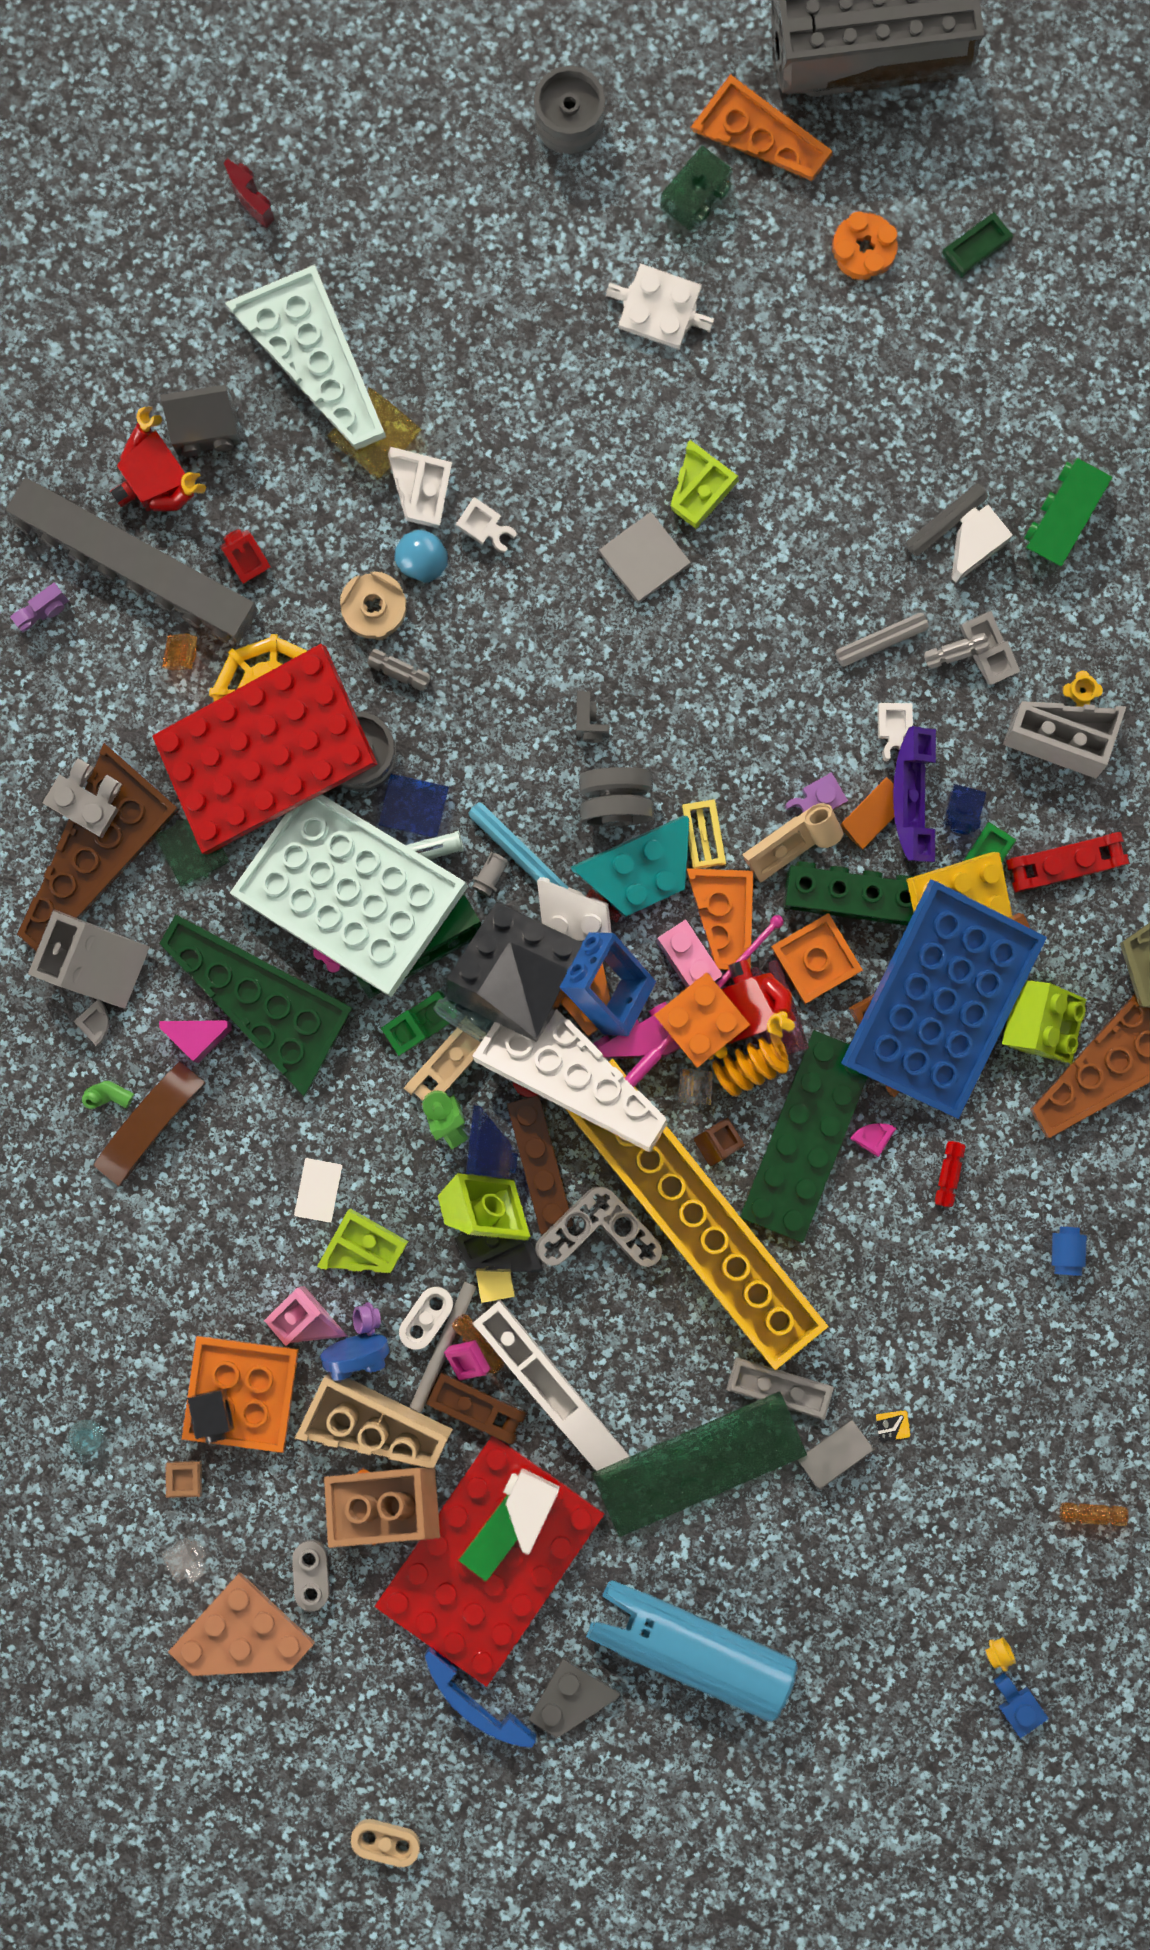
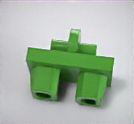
M443 1091L428 1093L423 1099L422 1108L427 1116L431 1134L436 1141L443 1137L449 1147L454 1149L469 1139L464 1130L465 1120L460 1104L454 1095L449 1097Z

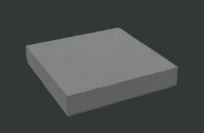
M649 512L599 549L601 557L638 604L691 564L652 512Z

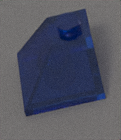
M474 1105L466 1174L509 1179L510 1173H516L518 1153L512 1152V1144L483 1108Z

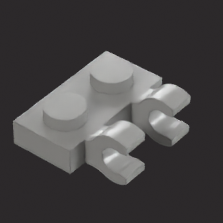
M78 758L71 768L69 778L66 779L59 774L42 803L103 838L119 811L111 803L123 784L106 775L100 784L97 796L90 793L83 786L92 774L94 767Z

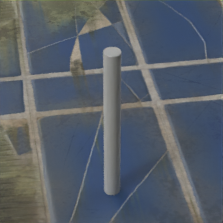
M464 1281L411 1402L410 1408L418 1412H422L446 1359L444 1352L453 1343L477 1288L475 1285Z

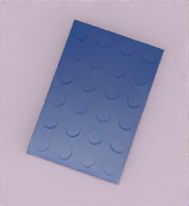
M930 879L841 1064L959 1119L1047 937Z

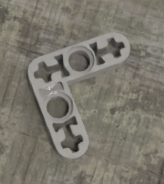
M594 1187L588 1190L539 1238L535 1247L536 1255L541 1262L552 1266L559 1265L600 1226L637 1265L653 1266L658 1263L662 1255V1247L659 1241L611 1190L604 1187ZM595 1194L597 1196L606 1195L607 1198L604 1203L607 1207L605 1210L597 1208L590 1214L596 1218L593 1222L587 1214L580 1211L582 1206H584L585 1210H590L596 1202L593 1199ZM573 1216L582 1218L585 1225L583 1232L577 1236L571 1235L567 1230V1222ZM626 1217L631 1222V1231L626 1236L621 1237L614 1231V1224L618 1218ZM558 1230L566 1239L572 1241L569 1246L566 1242H562L556 1248V1251L559 1253L556 1258L554 1256L545 1257L544 1254L547 1249L544 1245L547 1242L554 1244L561 1238L556 1235ZM639 1231L642 1235L638 1236L637 1239L643 1245H652L649 1250L652 1254L650 1259L639 1257L641 1249L635 1243H631L629 1247L626 1245L627 1242L637 1236Z

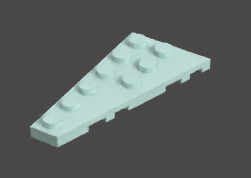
M315 265L225 303L231 313L356 450L386 438Z

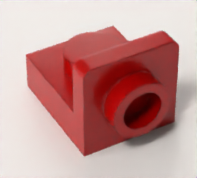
M236 529L223 537L225 543L219 547L243 584L271 567L248 530L241 532L240 529Z

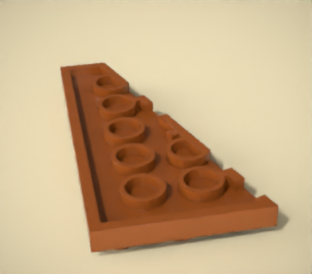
M1134 994L1030 1108L1046 1139L1051 1138L1150 1082V1008L1139 1007L1136 995Z

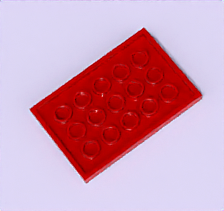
M323 644L311 648L152 735L200 851L206 855L378 765L330 654Z
M491 1436L439 1511L440 1538L419 1540L374 1606L486 1687L604 1516L602 1510L510 1445L494 1436ZM523 1468L558 1485V1494L529 1555L522 1552L519 1540H517L487 1581H484L459 1561L461 1555L507 1494L504 1493V1489L512 1473L518 1476Z

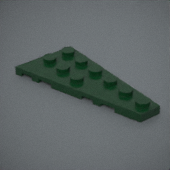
M175 914L159 944L197 982L206 994L214 1000L296 1089L306 1097L353 1008Z

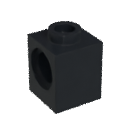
M226 1388L187 1398L195 1439L205 1437L206 1443L227 1439L226 1432L234 1429V1423Z

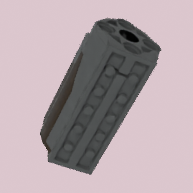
M771 0L773 69L782 94L786 93L787 95L806 93L810 97L956 80L970 71L976 63L979 45L984 37L980 0Z

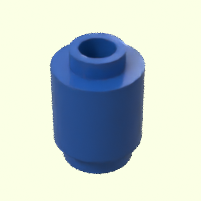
M1059 1227V1233H1052L1051 1265L1055 1266L1054 1274L1082 1276V1267H1086L1087 1235H1081L1080 1228Z

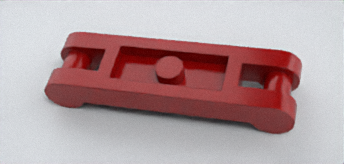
M1116 832L1006 860L1008 871L1012 870L1015 881L1012 883L1014 893L1129 865L1128 854L1123 853L1121 845L1124 842L1122 833ZM1108 847L1111 858L1102 860L1099 849ZM1032 866L1035 877L1028 878L1025 867Z

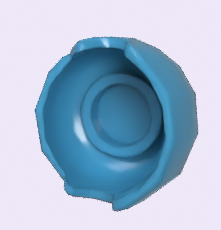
M415 530L403 535L395 548L394 560L397 567L406 577L427 583L442 575L447 566L448 552L437 536L428 531Z

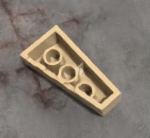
M328 1372L317 1390L295 1439L321 1442L326 1446L357 1450L358 1453L385 1456L391 1460L433 1469L453 1429L350 1378L339 1381L332 1380L331 1374Z

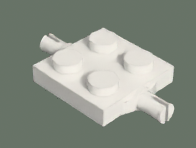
M640 264L635 280L628 289L611 282L607 288V297L609 296L624 302V310L618 324V328L680 349L684 335L691 326L710 332L714 318L696 313V302L701 291V284Z

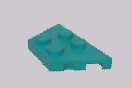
M681 816L575 864L571 866V870L586 881L598 895L610 902L611 906L622 916L631 915L685 890L689 818L688 816Z

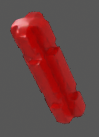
M948 1141L946 1144L945 1155H947V1158L943 1159L938 1182L940 1190L936 1191L935 1204L939 1206L952 1207L954 1205L956 1194H953L954 1189H957L962 1168L960 1159L964 1158L966 1149L963 1143Z

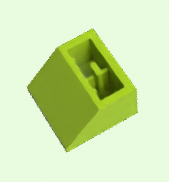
M1026 980L1007 1019L1002 1044L1020 1052L1071 1064L1074 1053L1078 1048V1035L1081 1022L1085 1017L1087 999L1051 983Z

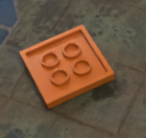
M196 1336L187 1398L226 1388L234 1423V1429L226 1432L227 1439L212 1442V1444L280 1453L285 1452L299 1349ZM187 1400L181 1439L206 1443L205 1437L195 1439Z

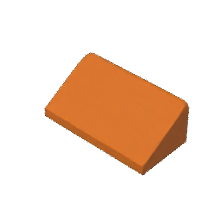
M887 777L840 824L843 832L861 850L895 817L893 805L894 784Z

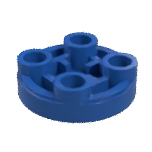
M364 1334L349 1337L330 1345L321 1353L320 1358L323 1369L330 1372L332 1380L339 1381L350 1377L352 1372L365 1369L366 1372H375L383 1369L386 1366L384 1359L389 1354L390 1349L385 1336L379 1334L368 1336Z

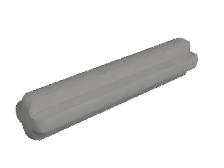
M923 613L915 614L837 649L835 653L836 659L841 667L850 665L926 631L929 627L928 621Z

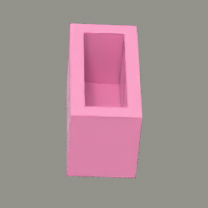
M687 920L682 921L657 938L656 943L686 988L706 972L715 982H718L723 976Z

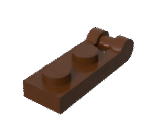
M445 1373L440 1374L427 1402V1405L512 1445L517 1437L515 1431L519 1423H523L528 1414L520 1408L501 1401ZM498 1412L507 1416L503 1427L493 1423Z

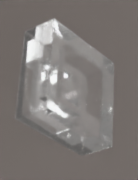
M680 1069L678 1103L711 1105L713 1072Z

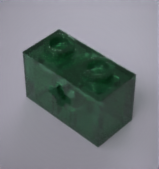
M702 145L661 193L660 208L690 231L697 222L702 224L707 219L712 210L710 206L717 198L722 200L728 194L732 187L730 182L732 168Z

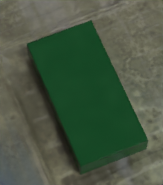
M993 212L945 247L942 255L957 274L963 278L1013 240L1014 235L997 214Z

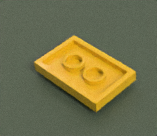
M990 852L907 879L913 912L931 879L1008 918L1012 917L999 852Z

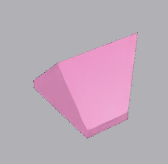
M305 1286L294 1290L264 1320L285 1346L294 1342L348 1337Z

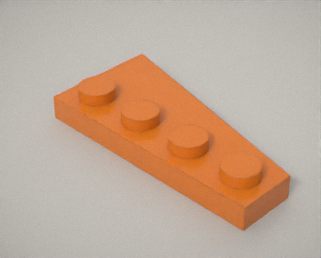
M731 74L691 126L692 132L811 181L815 179L833 153L830 148Z

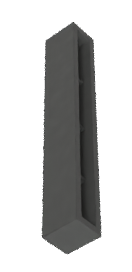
M27 477L23 479L5 509L13 520L11 524L26 534H29L31 530L41 535L40 540L49 547L56 550L59 546L70 551L68 556L78 563L86 565L88 561L98 567L96 571L112 581L116 577L126 582L125 587L141 597L144 593L155 598L153 602L160 608L171 612L172 609L181 612L183 620L197 628L202 624L212 629L210 634L228 644L229 640L240 644L258 613L255 603Z

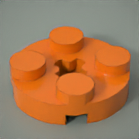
M860 211L852 213L849 218L839 225L832 243V252L837 260L839 269L847 276L858 280H868L871 276L882 275L887 272L894 262L898 249L897 230L879 215ZM867 240L874 249H867L865 253L859 251L860 245L857 242Z

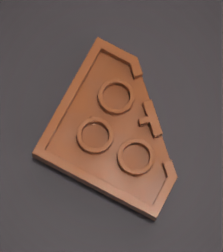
M239 1572L168 1653L192 1676L290 1671L315 1642Z

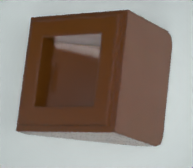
M728 1117L694 1137V1142L709 1166L715 1165L745 1146Z

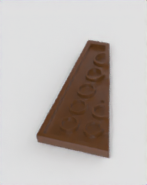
M103 743L99 752L100 756L94 770L87 780L88 783L85 790L97 796L100 784L106 775L117 780L123 785L111 805L118 808L119 811L103 838L74 821L68 820L56 847L55 856L44 873L41 887L36 897L33 898L17 933L36 952L53 910L80 919L179 811L172 802L105 743Z

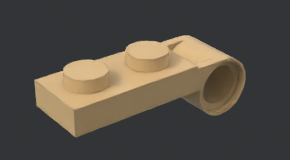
M820 803L810 807L798 817H794L742 855L750 870L753 871V876L761 883L816 844L821 848L836 845L843 837V830L832 807L829 804Z

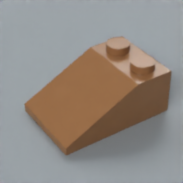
M410 1468L324 1477L328 1548L440 1538L435 1468Z

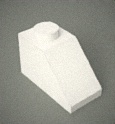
M986 505L980 511L977 508L972 509L960 520L963 524L956 536L952 579L955 583L1007 545L1012 537V533L989 505Z
M523 1468L518 1476L512 1473L504 1493L509 1495L506 1505L522 1552L529 1555L558 1494L559 1486Z

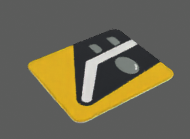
M907 1411L876 1415L880 1441L910 1437Z

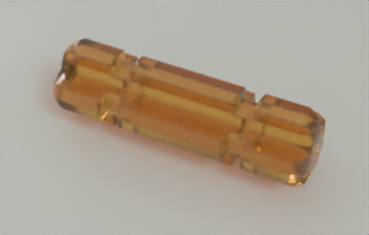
M466 1314L460 1315L452 1323L453 1329L458 1335H463L462 1340L464 1342L476 1340L491 1368L488 1373L494 1374L505 1365V1362L496 1352H493L494 1349L478 1329L473 1327L471 1318Z
M1066 1502L1060 1505V1520L1064 1522L1076 1523L1079 1520V1522L1085 1524L1108 1525L1111 1522L1114 1526H1126L1128 1523V1509L1123 1506H1112L1109 1508L1107 1505L1081 1503L1077 1506L1075 1503Z

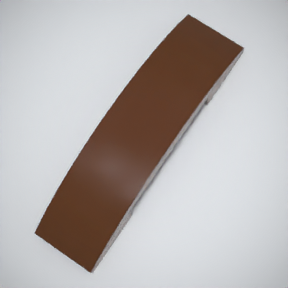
M179 1061L132 1112L104 1148L93 1166L120 1187L141 1162V1157L180 1110L187 1107L206 1082Z

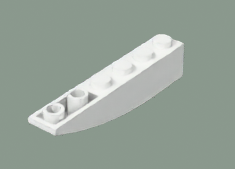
M501 1300L473 1322V1325L604 1480L631 1459Z

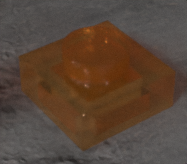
M187 633L168 635L162 668L171 671L192 669L196 658L198 637Z

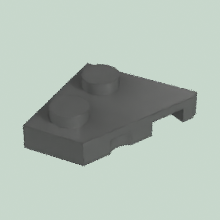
M563 1657L531 1711L528 1721L559 1738L618 1699L620 1691Z

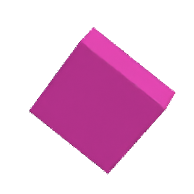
M476 1340L449 1346L444 1352L459 1381L485 1376L491 1369Z

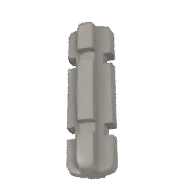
M981 633L972 636L971 640L966 638L941 646L942 649L940 650L935 648L926 651L924 657L927 667L933 669L942 666L941 663L943 662L948 664L970 657L974 652L979 654L988 651L990 645L986 634Z
M374 649L368 657L367 663L369 667L377 671L382 669L384 674L405 684L411 683L412 687L420 691H424L429 684L430 675L420 669L416 671L413 666L392 656L388 658L384 652Z

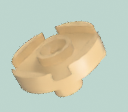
M370 572L371 574H365L361 577L358 575L352 578L342 591L340 598L342 616L349 629L355 634L367 639L383 640L394 633L405 619V595L400 584L385 573ZM375 598L380 599L379 605L381 610L379 612L374 611L373 613L367 612L368 606L365 602L367 600L374 601Z

